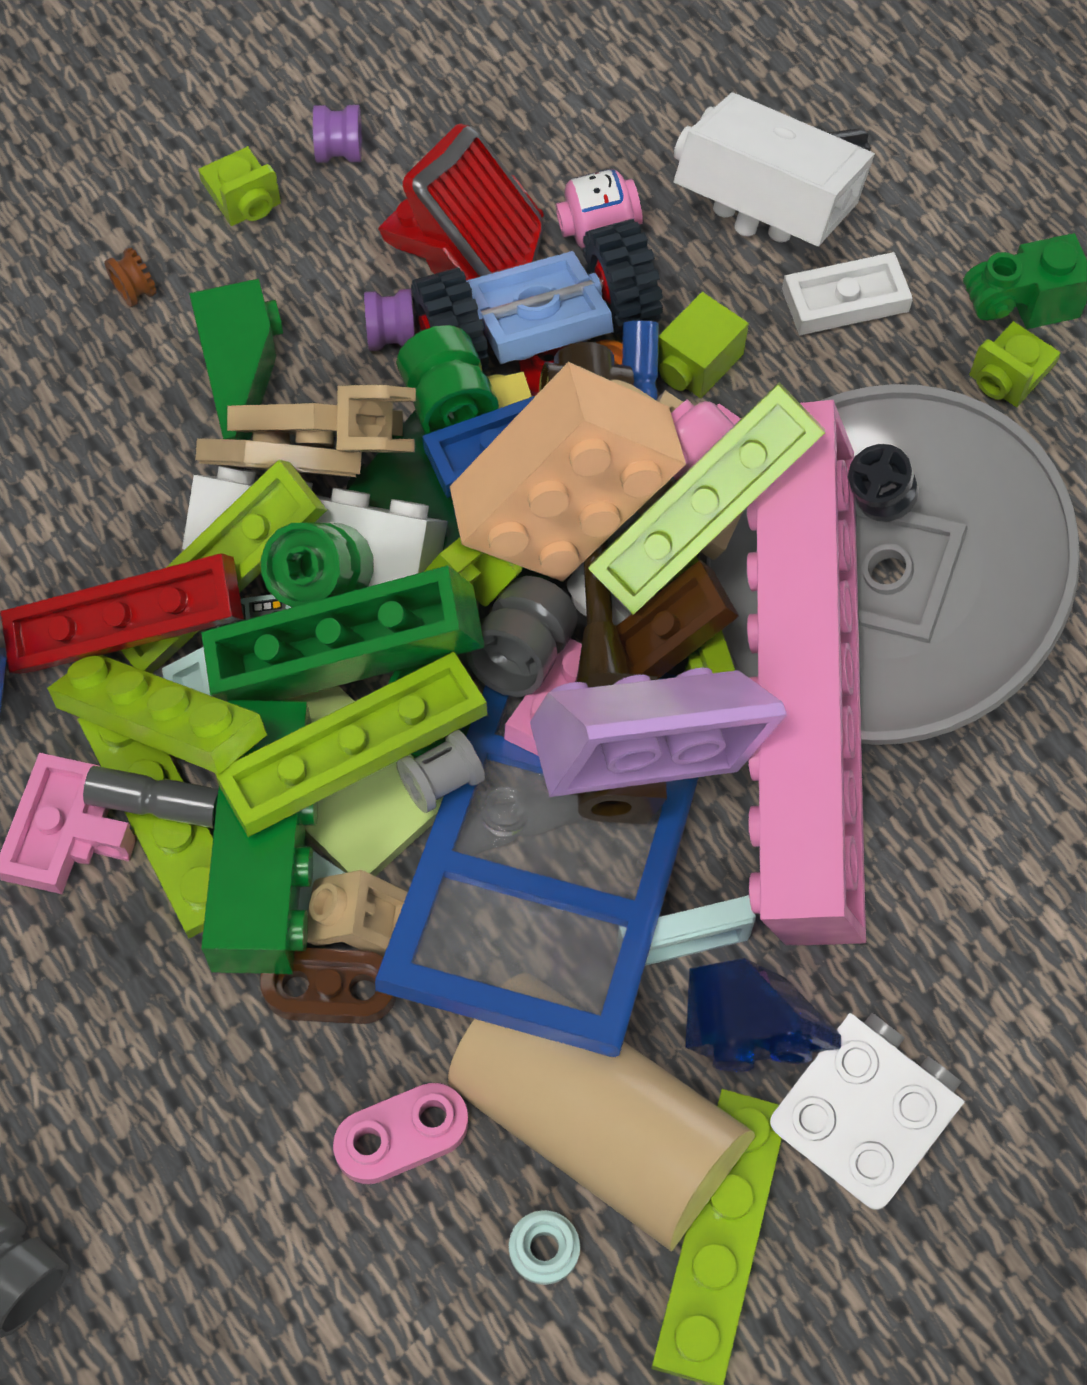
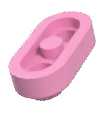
M428 1083L353 1113L340 1124L334 1136L333 1151L337 1164L341 1171L351 1180L362 1184H375L446 1155L455 1150L466 1136L468 1130L466 1104L459 1093L453 1088L440 1083ZM430 1107L441 1108L446 1113V1119L438 1127H427L420 1121L424 1110ZM365 1134H374L381 1139L379 1149L371 1155H362L355 1150L357 1140Z

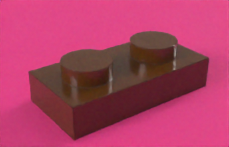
M699 560L653 596L634 615H629L616 626L629 674L658 676L659 679L739 617L712 568Z

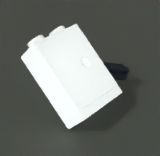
M731 92L714 108L709 106L700 121L693 127L686 126L680 134L674 150V158L679 160L674 183L714 200L713 210L718 216L728 218L733 216L736 210L739 211L734 228L740 235H754L759 221L770 225L768 234L777 242L788 241L790 236L793 235L819 247L858 203L875 153L871 152V146L868 143L869 134L861 128L827 133Z

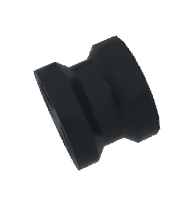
M876 444L866 447L855 456L849 467L848 479L851 490L862 512L875 521L883 522L900 519L909 513L917 502L919 488L907 455L893 445ZM890 484L896 485L895 489L891 488L889 491L883 492L882 495L880 494L882 488H886Z

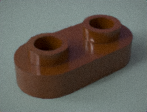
M306 948L305 951H294L293 974L261 973L260 988L266 1004L276 1015L288 1020L368 1024L386 1016L394 1006L397 998L375 991L374 995L367 1000H358L351 995L352 987L359 981L367 980L375 984V978L383 957L371 951ZM293 977H303L309 982L308 989L304 994L292 997L284 992V987L288 980Z

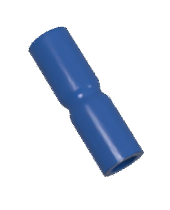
M653 321L624 322L622 365L631 366L634 386L657 400L658 392L655 381L658 376L659 323Z

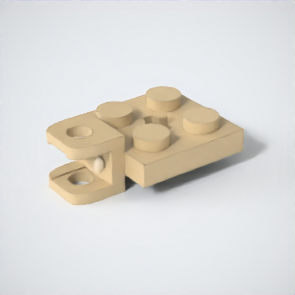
M389 385L338 386L337 405L302 403L228 406L227 431L253 432V441L290 445V435H295V443L298 446L334 448V437H337L336 450L376 453L415 452V439H392V436H402L403 411L393 410V403L415 402L416 388Z

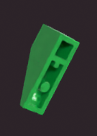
M259 278L189 293L223 439L251 440L253 432L227 431L228 406L262 405L277 357L273 336L283 334L276 299L264 301Z

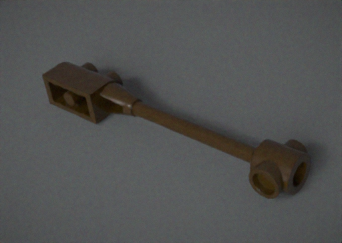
M593 342L574 343L559 350L554 357V363H544L540 375L539 392L568 362L610 381L620 380L634 386L633 370L631 366L615 364L612 351L604 345ZM608 539L584 561L587 626L584 628L575 682L586 683L588 688L614 685L621 679L637 675L629 674L616 625L613 624L611 592L588 569L590 564L608 548ZM649 676L651 680H658V676ZM666 781L570 794L577 796L578 813L586 819L631 824H647L667 799Z

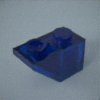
M746 958L689 968L685 1048L713 1059V1067L724 1071L744 1072L754 1069L755 1061L772 1059L781 1063L800 1064L810 1062L812 1060V1053L841 1049V1034L785 977Z

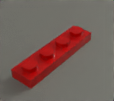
M223 553L0 611L9 673L16 674L35 672L75 662L88 656H99L244 619L234 557Z

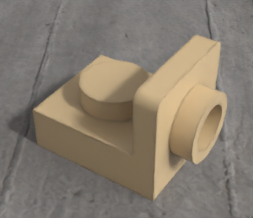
M363 870L318 878L313 883L309 901L307 942L315 946L344 942L357 949L371 951L384 957L408 892Z

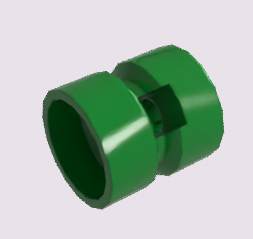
M444 325L425 329L408 339L399 350L396 360L398 371L405 387L416 388V401L413 404L425 435L499 409L497 396L488 377L482 373L481 362L470 336L462 328Z
M290 523L277 529L267 540L261 555V575L267 590L279 602L290 607H296L368 587L373 575V554L367 540L356 529L343 523Z

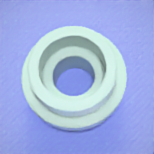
M547 1210L532 1212L523 1217L515 1225L509 1240L511 1262L516 1271L532 1283L548 1285L563 1280L573 1271L579 1258L580 1240L573 1224L559 1213ZM539 1236H550L556 1241L558 1252L551 1260L541 1261L533 1256L530 1247L532 1242Z

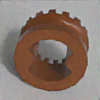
M129 247L123 251L124 257L121 260L116 261L114 258H109L105 260L104 264L114 287L129 307H133L138 304V297L140 295L146 294L148 297H152L157 294V289L154 286V281L150 278L152 277L150 272L143 273L142 271L147 266L145 263L139 265L142 263L141 257L137 255L133 248Z

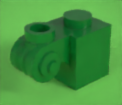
M1075 233L1020 244L1015 255L999 252L993 254L988 261L974 266L965 274L963 285L969 293V299L973 303L974 311L979 319L990 321L1004 318L1017 307L1026 330L1081 317L1087 303V258Z

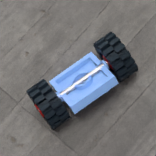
M629 219L585 232L586 236L583 237L585 245L583 256L587 261L585 269L575 253L570 251L467 281L464 272L457 267L412 280L411 291L413 293V305L417 312L415 316L421 331L434 326L444 325L462 328L470 336L481 362L482 373L489 370V355L486 351L488 349L487 340L500 364L513 360H525L533 357L535 354L565 345L587 342L593 337L607 333H614V335L623 333V323L627 321L659 322L662 319L660 314L663 313V305L660 299H663L662 289L657 283V280H660L658 269H654L653 260L655 258L652 249L648 250L647 248L648 239L645 233H641V226L638 222H634V219Z

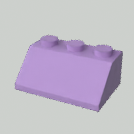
M695 668L681 673L676 678L651 680L647 675H634L608 686L588 688L587 684L583 682L560 685L547 693L531 719L530 725L549 796L555 797L738 772L787 714L781 700L739 670L713 673L710 668Z

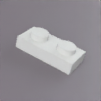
M894 252L784 275L782 291L799 336L909 312L913 300Z

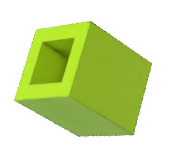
M701 292L659 335L658 371L660 376L670 387L679 391L687 389L701 399L744 354L749 323L704 292Z

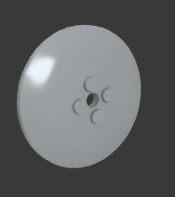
M890 384L864 387L822 399L820 401L834 400L852 445L854 458L866 447L876 444L893 445L901 449L909 458L919 488L917 502L912 510L902 518L890 522L875 521L867 517L859 508L855 497L861 744H902L952 732L993 711L1018 692L1050 655L1064 630L1073 607L1080 568L1079 533L1074 508L1066 485L1049 456L1025 429L1007 415L967 395L936 387ZM890 484L888 487L882 488L880 494L882 495L883 492L889 491L891 488L895 489L896 485ZM746 508L738 521L726 550L715 560L699 552L698 561H702L713 569L739 615L738 618L722 629L734 668L747 677L758 676V653L752 654L750 651L747 621L749 614L758 613L757 591L752 592L749 587L747 556L749 552H757V531L750 530ZM896 558L906 564L903 576L892 584H880L872 579L874 567L884 559Z

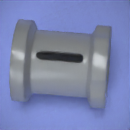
M460 730L445 736L446 742L415 759L406 756L397 761V769L405 789L416 806L424 813L435 809L436 800L467 783L471 786L477 785L485 780L482 763L472 744Z

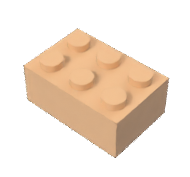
M568 362L450 486L462 545L563 582L686 465L669 406Z

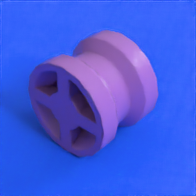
M314 105L313 143L316 163H326L332 157H345L349 162L362 161L360 105H348L343 111H331L326 105Z
M399 289L394 296L384 297L376 291L364 292L369 351H378L386 344L398 343L403 347L407 340L415 335L411 289Z

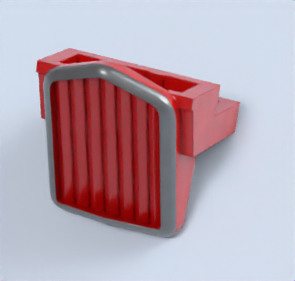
M457 124L406 174L403 180V190L407 199L402 201L396 210L378 227L386 243L396 249L425 258L431 272L434 274L459 267L464 272L467 281L534 262L543 235L544 223L542 218L544 214L542 209L536 206L516 177L508 172L481 134L474 127Z

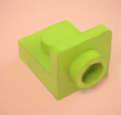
M248 146L198 169L201 182L230 226H234L244 220L256 221L262 219L273 207L281 204L275 171L269 164L261 166Z
M1013 321L994 342L986 339L979 346L969 376L976 380L979 388L987 396L993 399L1003 398L1017 408L1057 364L1061 352Z
M458 538L439 553L423 572L449 565L474 586L476 600L481 605L488 606L522 571V567L464 546L461 543V538Z

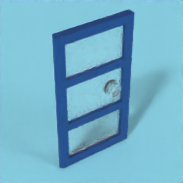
M666 673L658 680L676 678L678 675ZM485 685L482 696L487 702V715L472 722L466 736L482 763L485 780L473 786L467 783L443 797L375 978V991L605 1056L617 1057L621 1052L699 777L667 781V799L647 824L601 822L586 819L578 813L577 796H549L539 756L504 739L505 724L525 696L503 695Z

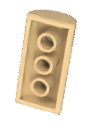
M530 975L516 977L502 987L503 989L577 1009ZM474 1019L462 1037L449 1068V1085L460 1096L671 1252L755 1138L754 1132L624 1041L620 1055L609 1057Z

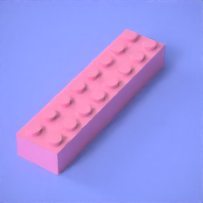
M824 400L800 404L825 429V434L747 507L750 530L757 531V552L748 553L747 576L750 590L752 592L757 591L758 613L749 614L747 621L750 651L752 654L758 653V676L749 678L781 700L787 714L748 759L751 779L759 781V806L750 807L749 834L752 846L760 847V872H752L750 875L749 897L752 912L760 914V920L785 945L866 943L855 495L851 490L848 479L849 467L854 459V451L834 400Z

